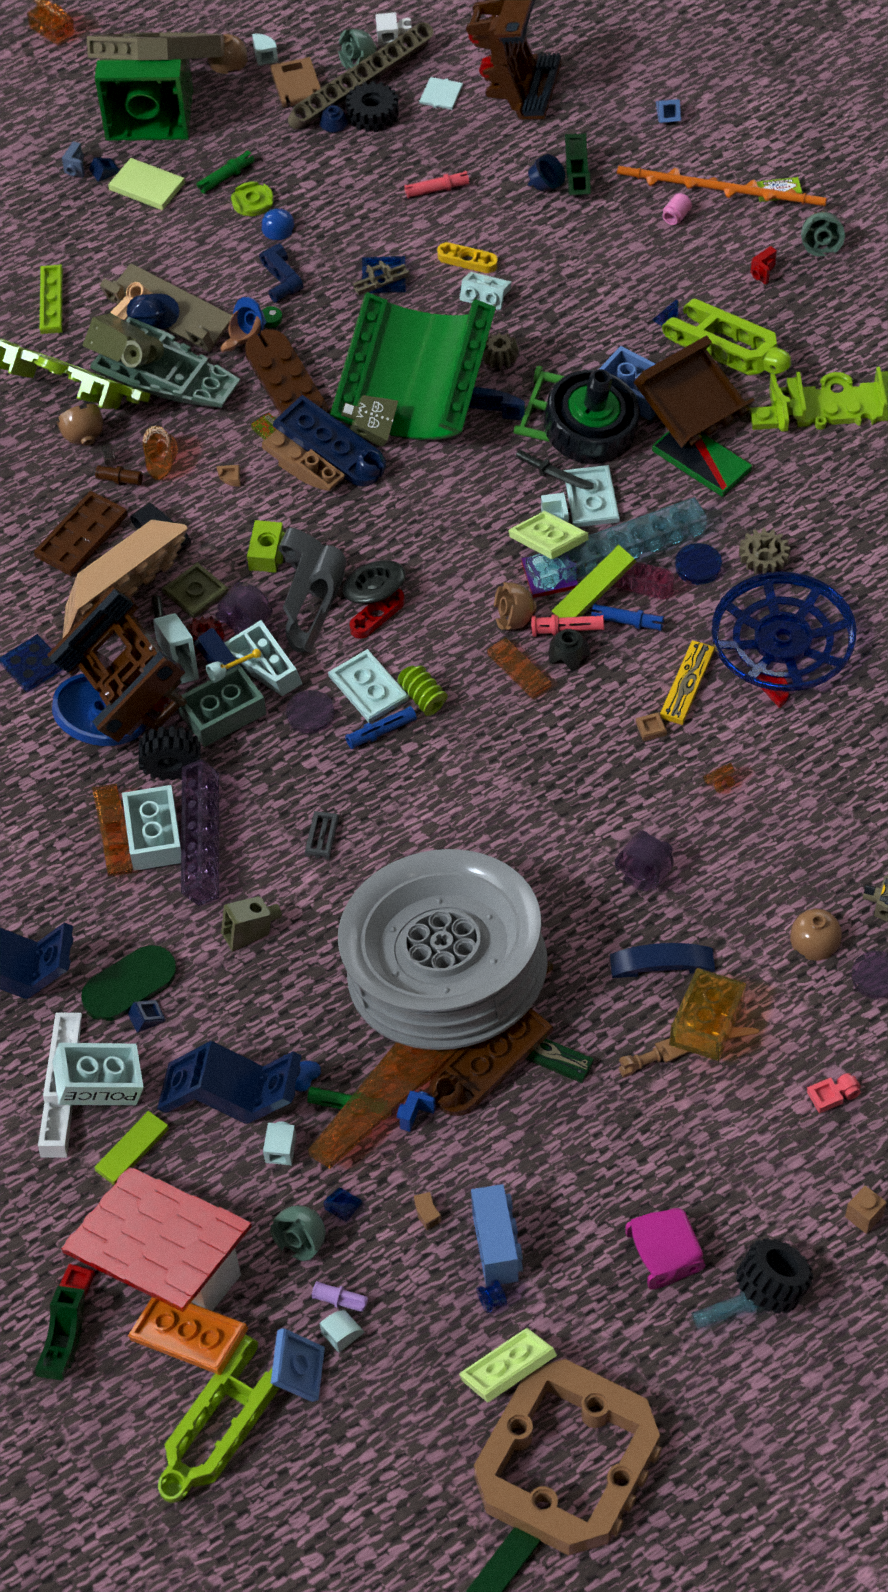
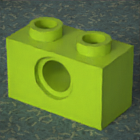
M255 520L247 554L249 570L277 572L278 564L283 563V555L279 550V545L285 534L282 522Z

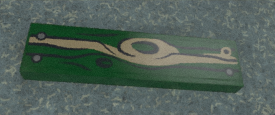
M545 1039L526 1058L530 1062L582 1084L594 1063V1058L549 1039Z

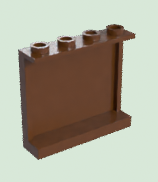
M707 335L642 371L633 382L681 448L689 443L693 446L702 439L704 434L710 436L718 430V426L721 424L723 427L727 426L734 420L735 416L738 415L739 418L750 411L749 406L755 400L752 397L745 402L707 351V348L712 343Z

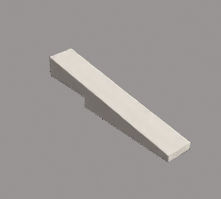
M82 1013L55 1014L43 1093L44 1109L38 1142L40 1157L67 1158L73 1105L58 1104L52 1061L59 1043H79Z

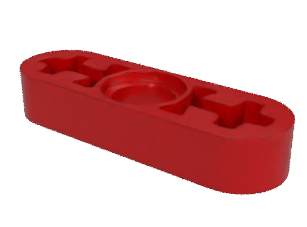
M398 588L389 598L381 602L369 604L350 621L351 635L358 639L366 638L398 612L405 604L403 591ZM375 610H381L384 612L383 615L380 617H374L371 615V613Z

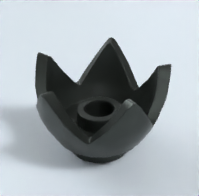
M572 629L562 630L550 641L549 662L551 664L562 659L570 670L575 671L583 655L591 656L587 640L578 631Z

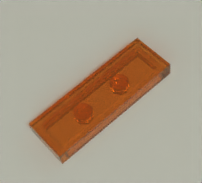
M506 637L487 649V655L532 699L551 687V681Z

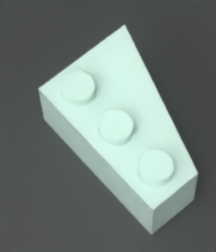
M261 620L224 642L236 660L251 654L254 649H259L261 651L259 658H251L240 663V666L246 673L279 695L284 696L302 684L296 668Z

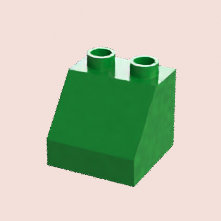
M190 59L97 60L95 83L106 141L189 139L193 98Z

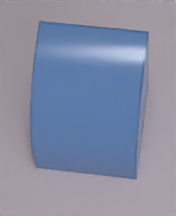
M680 99L656 101L659 123L681 121Z

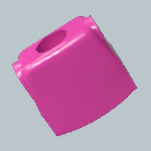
M673 1208L667 1211L649 1213L631 1219L626 1224L625 1233L627 1237L634 1239L637 1251L646 1268L651 1273L647 1278V1285L650 1290H656L673 1284L687 1276L698 1273L705 1267L702 1249L684 1210Z

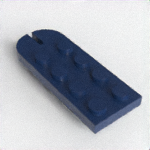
M303 395L273 422V427L307 452L312 449L345 474V479L354 485L370 486L377 482L378 477L381 478L385 471V457L377 448Z

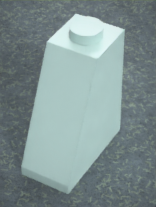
M174 613L153 619L156 640L162 652L179 663L186 672L180 678L181 684L199 679L193 638L177 614Z

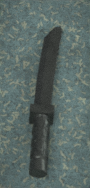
M518 450L516 453V458L538 468L540 475L543 477L547 473L581 489L594 488L593 483L552 466L548 459L542 462L522 450Z

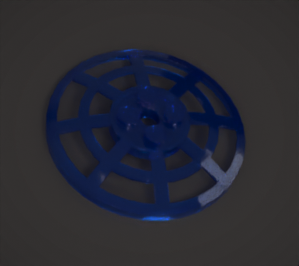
M771 572L741 581L722 597L713 615L711 634L718 657L733 674L760 688L788 692L816 687L836 676L847 665L853 654L856 644L857 627L850 606L829 585L803 574ZM773 584H793L811 589L805 601L793 597H776ZM756 587H764L766 598L751 604L744 611L732 603L743 593ZM820 594L837 607L844 620L830 624L824 613L814 606ZM778 605H791L800 609L796 614L780 612ZM767 606L769 608L770 614L763 617L760 621L750 616L759 609ZM725 611H728L737 618L733 628V641L719 640V624ZM811 613L816 617L823 627L811 630L810 625L805 620L807 614ZM743 624L755 630L754 640L740 641V631ZM847 628L849 634L848 646L843 659L831 656L834 644L833 633ZM784 634L787 635L789 639L780 640L777 636ZM826 636V646L823 653L811 649L812 639ZM722 649L736 650L742 661L752 670L746 674L728 660ZM743 649H757L763 658L756 664L746 655ZM804 656L817 660L802 670H798L795 662ZM772 661L785 663L788 672H776L766 668ZM823 663L837 666L826 675L815 680L803 682L801 677L815 671ZM760 674L775 678H791L793 684L771 683L759 680L757 677Z

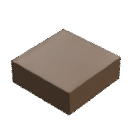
M659 712L636 718V725L643 741L667 735Z

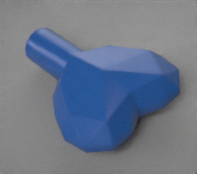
M300 1062L301 1071L296 1080L295 1090L299 1092L307 1091L311 1081L321 1074V1066L317 1062Z

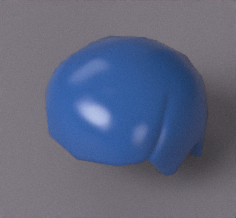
M282 208L266 212L262 218V233L267 238L283 240L291 236L292 229L294 228V218L290 212Z

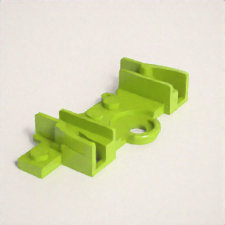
M0 338V369L7 370L9 374L34 378L37 365L57 375L62 376V373L69 374L68 379L81 383L77 399L99 403L98 407L104 409H118L123 395L127 396V401L139 404L140 401H149L151 393L129 385L120 384L100 374L90 372L40 352L20 347L18 344Z
M880 366L876 367L874 382L860 383V386L856 387L852 386L853 379L849 375L841 372L828 373L820 380V383H822L821 389H816L815 386L802 387L800 372H796V377L787 378L786 387H779L775 374H770L769 394L771 406L750 408L752 430L779 428L780 431H788L789 415L795 417L798 427H806L815 423V428L818 430L825 429L826 422L831 425L855 423L861 426V419L863 418L869 419L871 425H874L876 422L888 421V371H881ZM834 384H839L844 390L840 393H835L830 387ZM789 392L792 399L783 395V393Z

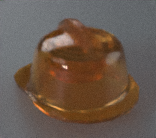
M156 425L146 430L143 435L142 444L147 472L153 479L160 480L170 472L173 460L178 452V444L176 439L167 433L163 427Z

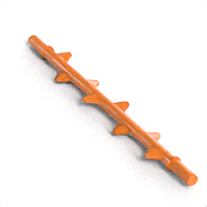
M618 166L617 174L637 177V179L645 178L649 186H653L658 181L684 184L688 189L697 186L722 190L726 198H730L736 193L761 196L766 201L774 198L800 202L803 205L806 203L826 206L827 198L806 195V193L799 194L794 189L780 191L760 188L756 180H751L748 184L741 185L721 182L716 177L702 179L680 175L678 168L672 169L669 173L644 170L640 167L639 169Z

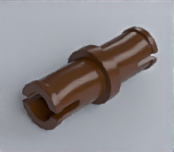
M98 465L95 471V478L97 480L114 481L115 484L119 485L127 483L140 486L143 481V472L127 470L122 466L113 468Z

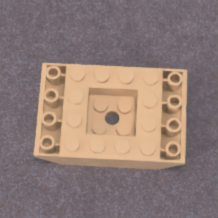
M150 520L79 572L65 607L63 638L112 586L127 596L132 597L139 590L137 587L143 583L145 585L151 583L156 578L155 574L160 570L165 572L174 564L173 560L178 556L177 552L182 547L180 544L186 539L184 536L188 529L185 524Z

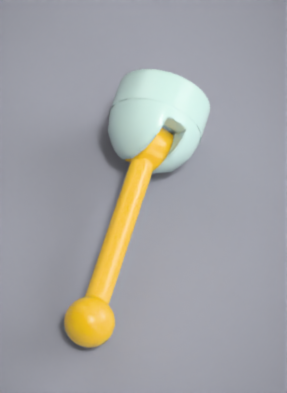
M254 649L251 654L226 665L221 662L206 665L208 677L213 683H216L226 676L227 669L251 658H259L261 651Z

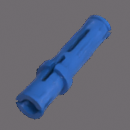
M594 604L592 608L602 613L592 612L591 616L604 615V620L633 625L637 629H641V627L659 631L663 629L662 624L654 622L664 623V616L645 614L642 610L634 612Z
M409 706L375 723L364 724V728L345 735L346 742L350 749H354L368 741L374 742L377 740V737L417 720L416 713Z

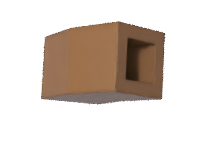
M430 1192L414 1195L417 1216L426 1230L441 1222V1215L433 1205Z

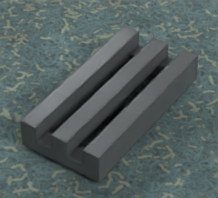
M314 811L305 849V857L313 855L315 858H320L321 856L330 860L339 814ZM319 818H323L317 848L313 849ZM332 819L326 849L322 850L328 821Z

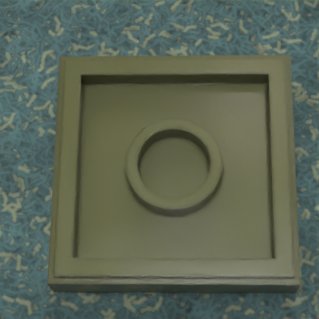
M198 562L162 588L163 593L193 619L229 593L228 587Z

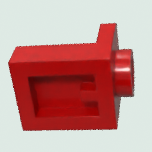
M772 246L753 257L750 273L756 280H760L765 285L769 283L770 271L776 264L777 250Z

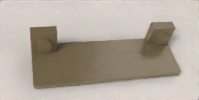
M129 264L117 282H111L104 278L100 283L106 298L116 304H119L126 296V290L133 282L141 283L153 294H167L173 297L180 309L179 317L176 323L164 329L208 352L212 350L228 328L232 317L227 312L134 264Z

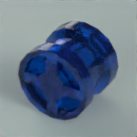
M497 1279L491 1281L490 1285L486 1287H476L477 1296L485 1313L492 1312L496 1306L504 1307L507 1305L505 1293Z

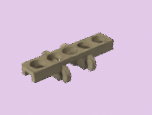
M379 261V265L374 267L367 265L366 272L369 273V277L353 283V288L359 296L409 277V270L406 269L405 264L391 269L389 265ZM381 269L384 274L375 277L374 271ZM384 279L385 282L379 283L378 280Z

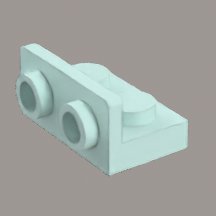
M470 272L462 279L460 300L472 303L477 299L500 310L503 305L504 296L511 290L512 282Z

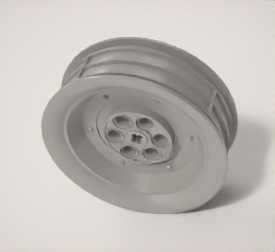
M441 849L420 852L396 860L363 882L349 899L340 919L338 929L339 953L347 971L348 989L352 1002L361 1017L374 1030L390 1040L403 1045L421 1049L445 1050L467 1047L493 1038L514 1025L526 1014L538 998L544 985L548 966L547 951L541 934V913L536 896L530 885L516 870L506 863L482 853L459 849Z

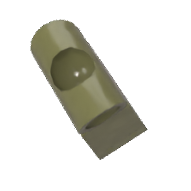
M112 313L92 318L82 345L112 360L120 361L129 368L157 362L164 353L163 344L159 339L146 335L144 331Z

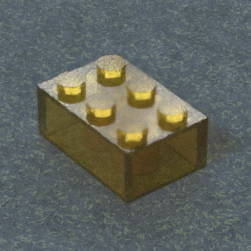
M697 968L671 1025L669 1045L719 1061L744 1004L747 983Z

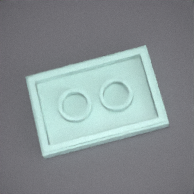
M609 465L564 470L594 484L593 489H581L565 482L574 526L583 527L619 522V513Z
M368 649L328 672L331 680L368 723L373 722L409 700L408 694Z

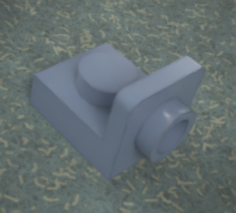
M72 142L63 155L62 162L64 173L83 178L85 176L83 167L84 154L82 153L80 143Z

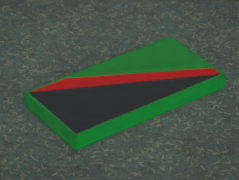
M668 431L652 445L654 453L721 497L727 494L752 471L751 464L705 434L693 446L689 443L681 448Z

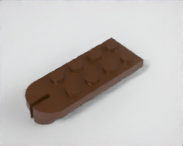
M268 329L260 331L261 340L257 333L249 337L245 345L246 358L280 415L301 395L330 414V408L284 334Z
M530 1008L521 1019L504 1032L481 1043L462 1047L433 1075L430 1081L429 1091L430 1095L435 1098L436 1106H440L441 1111L452 1116L465 1115L474 1110L554 1031L553 1026Z

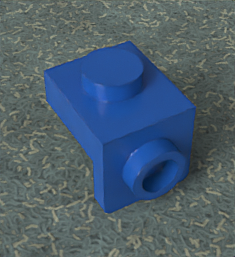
M410 1090L405 1104L401 1103L397 1112V1119L400 1120V1129L410 1132L419 1110L434 1114L436 1110L435 1098L426 1092L417 1093Z

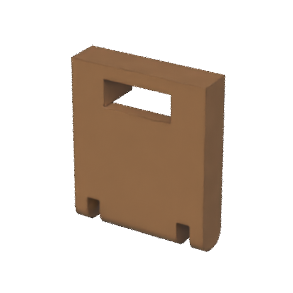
M310 57L270 65L271 75L282 108L287 107L285 98L289 97L290 105L295 106L313 94V92L321 89Z

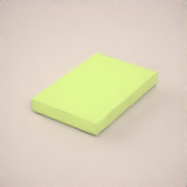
M130 158L108 185L111 191L163 210L185 184V180L183 177Z
M546 511L509 530V535L512 539L550 559H554L589 540L587 532Z
M526 1328L466 1368L459 1375L467 1386L488 1403L557 1355L552 1346Z

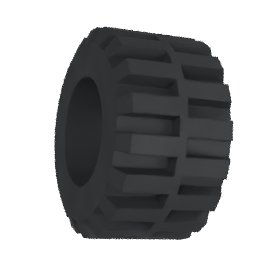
M764 1238L752 1244L737 1268L736 1282L739 1283V1289L745 1293L744 1296L748 1300L753 1301V1304L757 1307L760 1306L768 1312L771 1310L776 1314H781V1312L789 1313L797 1307L811 1286L813 1280L812 1267L807 1263L806 1257L802 1256L800 1251L791 1247L790 1244L783 1243L778 1239Z

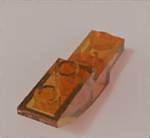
M117 784L92 787L107 875L115 876L133 873L128 836Z

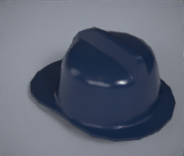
M551 154L541 156L536 159L535 163L528 170L530 182L527 185H533L540 192L557 188L565 182L566 174L563 165Z
M167 294L138 295L131 299L127 306L128 317L158 329L168 328L176 323L180 311L176 300Z

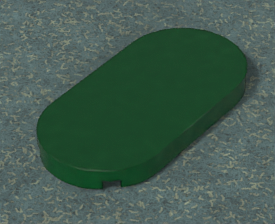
M156 945L143 946L92 977L85 984L81 993L84 1010L93 1019H106V1021H114L128 1014L134 1002L148 1001L173 983L176 973V963L173 955L167 949Z

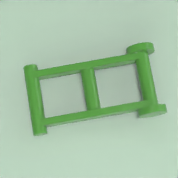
M542 366L536 367L533 379L536 385L520 426L515 425L514 434L549 442L545 431L527 428L526 426L533 408L545 411L547 402L537 400L543 382L557 383L564 376L544 372Z

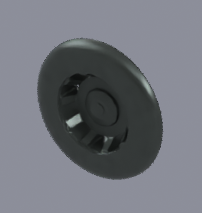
M379 560L365 564L356 569L347 578L343 586V594L347 600L354 603L373 604L389 598L402 585L406 576L405 569L398 562L391 560Z

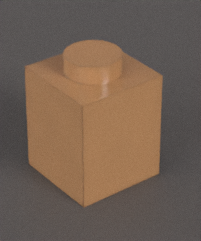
M864 1186L848 1203L845 1218L867 1234L884 1216L887 1202L867 1186Z

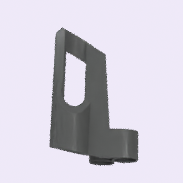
M288 528L279 545V550L285 557V561L290 563L296 572L283 605V609L289 618L286 625V637L294 651L311 652L345 576L344 571L347 566V560L338 548L331 545L324 546L305 532L296 528ZM309 592L311 595L324 600L309 633H306L299 627L297 615Z

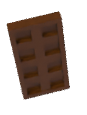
M90 490L34 550L35 557L72 577L128 516L127 509Z

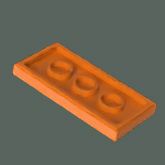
M152 1297L128 1334V1337L133 1342L221 1375L249 1328L243 1322L192 1303L184 1312H181Z

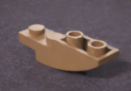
M279 430L274 431L262 442V448L278 460V466L306 484L330 491L345 478V474L312 449L307 452Z

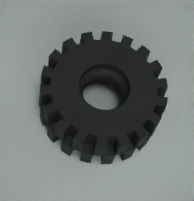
M371 81L369 85H367V82H364L361 87L356 85L355 91L351 89L346 97L348 121H351L353 127L357 125V129L360 131L364 128L365 132H370V130L378 132L380 128L384 131L387 129V125L391 127L393 121L396 122L397 116H399L396 91L394 89L391 90L389 85L384 87L382 82L379 85L375 81Z
M169 726V729L158 727V731L154 729L149 730V734L145 733L140 738L138 764L140 770H143L145 775L150 774V778L155 779L159 777L160 781H165V779L175 780L176 778L185 780L186 776L192 777L194 772L197 773L199 771L201 743L196 735L193 736V732H185L184 728L174 730L173 726Z

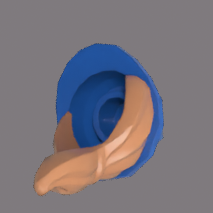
M242 297L237 301L229 322L228 332L230 339L222 344V353L233 351L240 344H245L250 336L255 333L260 336V331L264 330L266 324L264 312L261 311L259 304L253 298Z

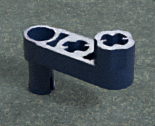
M280 243L259 254L263 266L281 282L280 285L268 290L269 297L274 303L304 288L301 278L285 262L288 260V255Z

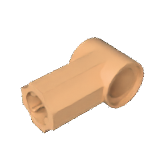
M133 282L128 286L126 296L111 313L125 321L128 318L127 306L130 300L138 295L153 293L141 283Z

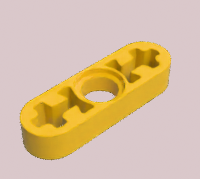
M449 242L442 243L437 248L438 260L442 263L482 273H492L498 267L497 256L490 252ZM464 256L473 257V259L469 261H465L462 258Z

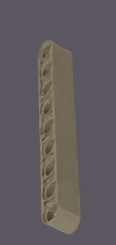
M425 22L417 24L296 104L288 116L289 125L294 129L305 127L320 117L327 107L336 106L344 101L351 89L355 91L356 85L361 87L364 82H367L368 85L371 81H374L425 47L433 35L432 27ZM296 114L302 116L303 119L298 118Z

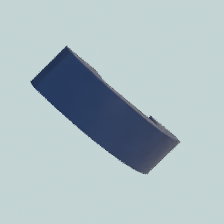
M474 387L468 408L501 411L502 419L522 421L525 415V402L499 390Z
M648 944L623 949L610 954L612 978L638 977V972L689 969V974L715 972L713 948L697 944Z

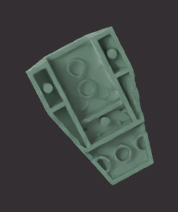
M128 317L125 321L144 331L146 335L156 337L161 341L164 347L161 359L157 362L129 368L120 361L117 362L99 354L90 365L92 370L101 375L151 393V395L200 406L222 407L240 383L238 377L217 364L213 366L208 363L207 357L202 354L198 356L191 352V347L185 343L180 345L174 341L175 337L171 334L131 317Z

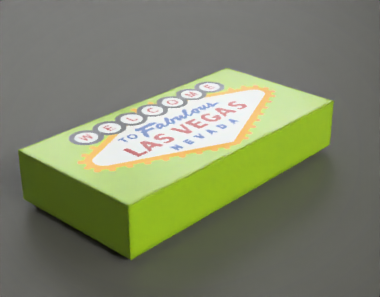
M798 177L757 182L760 188L780 191L794 189L796 193L802 194ZM758 196L759 202H766L764 197Z

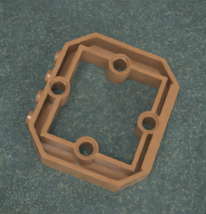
M567 1359L543 1365L521 1380L474 1464V1477L486 1514L537 1537L541 1542L567 1555L606 1545L609 1543L612 1535L618 1536L624 1523L621 1518L625 1510L630 1512L636 1501L637 1496L634 1493L637 1487H643L649 1476L647 1468L650 1462L656 1463L662 1451V1447L659 1446L660 1434L646 1398ZM547 1391L580 1407L581 1419L588 1427L600 1428L608 1421L634 1434L620 1463L612 1466L608 1471L606 1489L588 1522L558 1508L557 1495L549 1487H538L531 1493H528L499 1478L514 1450H524L531 1444L533 1439L532 1418ZM598 1406L602 1411L594 1413L589 1408ZM521 1428L525 1430V1433L516 1435L512 1430ZM623 1479L628 1484L621 1487L617 1486L614 1481ZM539 1502H547L550 1504V1507L539 1509L536 1505Z

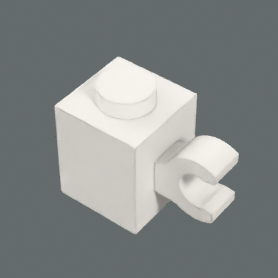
M396 13L376 14L378 46L389 44L398 38L399 34H404L412 28L410 18H404L397 23Z

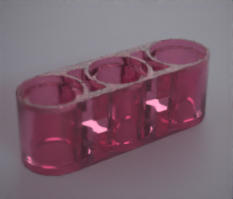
M636 561L613 587L657 599H668L673 594L674 575L667 569Z

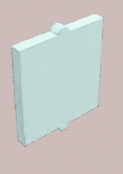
M430 77L419 102L420 104L434 106V108L440 107L452 110L463 83Z

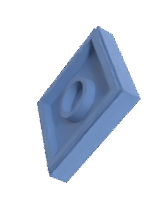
M285 1328L277 1330L271 1384L309 1401L319 1400L325 1347Z

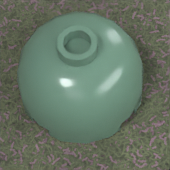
M361 29L344 30L341 33L338 44H342V51L338 52L340 61L347 70L348 67H354L376 52V44L367 32ZM358 59L356 64L354 65L353 60Z
M830 212L814 213L803 223L801 230L802 243L807 252L814 256H826L824 253L827 252L836 253L842 247L845 240L843 224L836 215ZM818 245H827L824 249L818 248Z
M301 1205L287 1207L273 1220L274 1223L270 1226L272 1238L282 1251L286 1246L296 1252L292 1257L297 1260H310L324 1244L326 1229L323 1220L315 1210Z

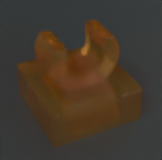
M732 763L725 764L702 776L707 785L714 783V788L718 793L724 791L722 781H726L729 787L735 785L734 779L729 776V774L735 772Z

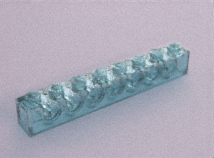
M693 497L589 535L588 541L554 559H550L541 553L526 558L525 571L537 591L540 589L548 591L553 589L558 582L565 580L566 583H569L577 578L588 575L618 545L636 559L647 552L658 551L663 546L677 544L687 537L699 536L706 531L707 516L697 499Z

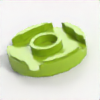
M258 182L241 184L231 195L233 208L237 213L244 216L261 215L267 212L274 202L272 190L265 184L259 185Z

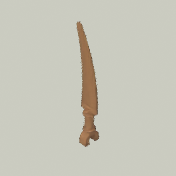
M747 1027L717 1028L672 1037L655 1043L656 1048H653L651 1052L640 1056L634 1055L632 1057L628 1055L621 1057L619 1062L622 1066L619 1067V1071L622 1077L625 1078L632 1075L637 1069H642L643 1065L651 1062H660L663 1059L667 1063L691 1051L714 1043L758 1034L759 1030Z

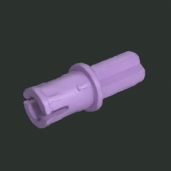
M316 1281L312 1291L313 1299L334 1304L336 1308L340 1305L361 1312L365 1310L368 1302L366 1296L346 1291L343 1286L338 1288Z

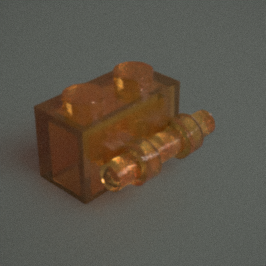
M33 0L37 3V6L27 12L29 27L56 45H59L75 33L72 17L66 14L61 6L56 3L52 4L50 0Z

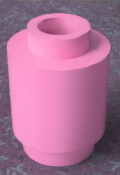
M680 193L673 196L663 209L662 217L666 223L675 225L682 221L692 208L689 197Z

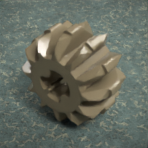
M499 332L496 336L490 334L482 356L485 364H489L491 369L498 366L501 370L503 365L509 368L511 363H516L519 347H517L515 338H510L508 333L501 335Z

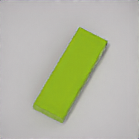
M148 1111L94 1167L95 1171L115 1185L120 1175L129 1167L133 1168L169 1130L168 1125Z

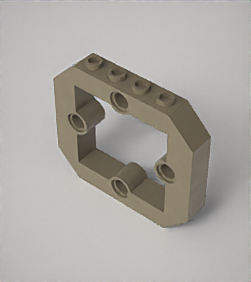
M142 32L87 36L88 58L172 60L224 56V34Z

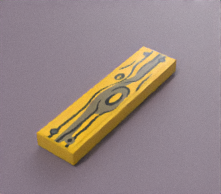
M691 641L660 712L661 719L683 725L714 654V646Z

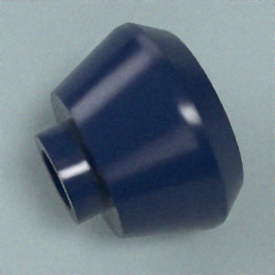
M337 106L327 107L320 118L321 128L329 133L340 132L348 124L347 116Z

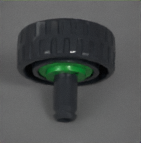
M581 370L570 373L561 378L549 393L543 421L546 436L558 452L571 460L585 464L610 462L614 458L623 455L624 451H627L631 443H633L640 419L638 399L633 390L623 380L608 373L606 370Z

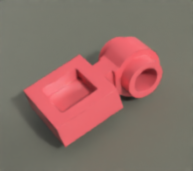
M846 1073L837 1079L838 1084L836 1085L830 1077L807 1087V1094L819 1114L843 1104V1097H846L847 1100H852L860 1095L861 1085L855 1076Z

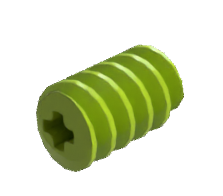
M408 666L398 676V683L426 716H432L437 713L448 698V694L442 691V687L437 685V681L431 678V674L426 672L424 666Z

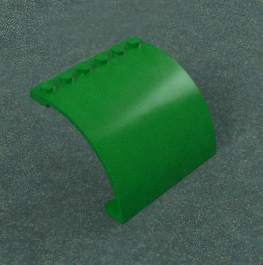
M367 292L363 298L330 415L339 421L352 425L353 419L341 416L345 403L357 406L361 396L365 395L398 401L389 434L391 436L406 439L435 440L459 434L463 429L496 307L475 299L472 302L468 315H440L404 308Z

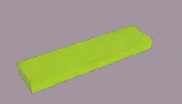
M62 264L40 266V334L62 333L63 267Z
M618 545L552 610V613L558 615L559 618L582 616L636 563L635 558Z

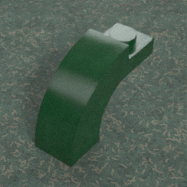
M586 133L565 134L568 194H591Z
M57 1286L50 1303L49 1329L44 1348L35 1368L36 1377L63 1381L67 1369L72 1368L83 1323L84 1289Z

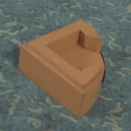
M239 465L217 466L218 476L224 483L240 487Z

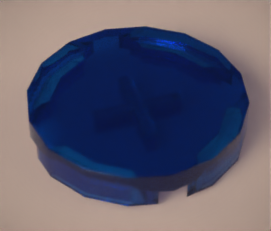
M702 543L689 544L683 547L677 553L675 559V569L678 576L682 580L691 581V584L695 585L714 581L722 568V559L718 551L710 545Z

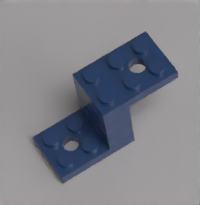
M64 922L38 942L0 928V990L29 999L59 976L66 973L71 964L69 955L74 941L72 936L73 925Z
M211 1040L168 1063L157 1110L168 1113L195 1099L244 1124H248L293 1101L296 1093L294 1090L296 1080L301 1071L300 1061L302 1055L293 1051L262 1066Z

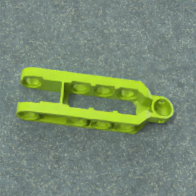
M691 299L683 307L684 314H687L689 318L699 323L697 327L674 317L662 325L665 337L683 347H687L707 335L712 341L707 351L713 359L747 375L759 374L764 370L772 374H779L791 366L789 353L777 347L775 332L698 299ZM713 333L727 335L736 342L740 341L750 345L755 350H748Z
M245 1334L221 1375H213L166 1441L165 1449L168 1466L158 1481L159 1493L165 1501L170 1503L179 1502L186 1496L192 1486L198 1487L214 1483L280 1389V1387L271 1384L272 1368L269 1372L266 1371L254 1389L237 1380L258 1348V1341ZM226 1395L243 1404L245 1407L237 1418L234 1417L231 1420V1427L221 1441L217 1440L214 1451L204 1465L201 1464L200 1466L190 1468L181 1462V1458Z

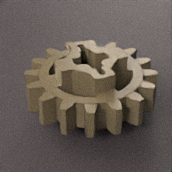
M765 528L762 529V533L753 530L752 536L746 534L745 540L740 541L741 564L746 563L747 570L754 568L755 574L759 570L763 571L764 575L769 570L775 574L776 568L782 570L784 569V563L788 564L790 556L789 541L783 540V534L776 536L773 529L770 533H766Z

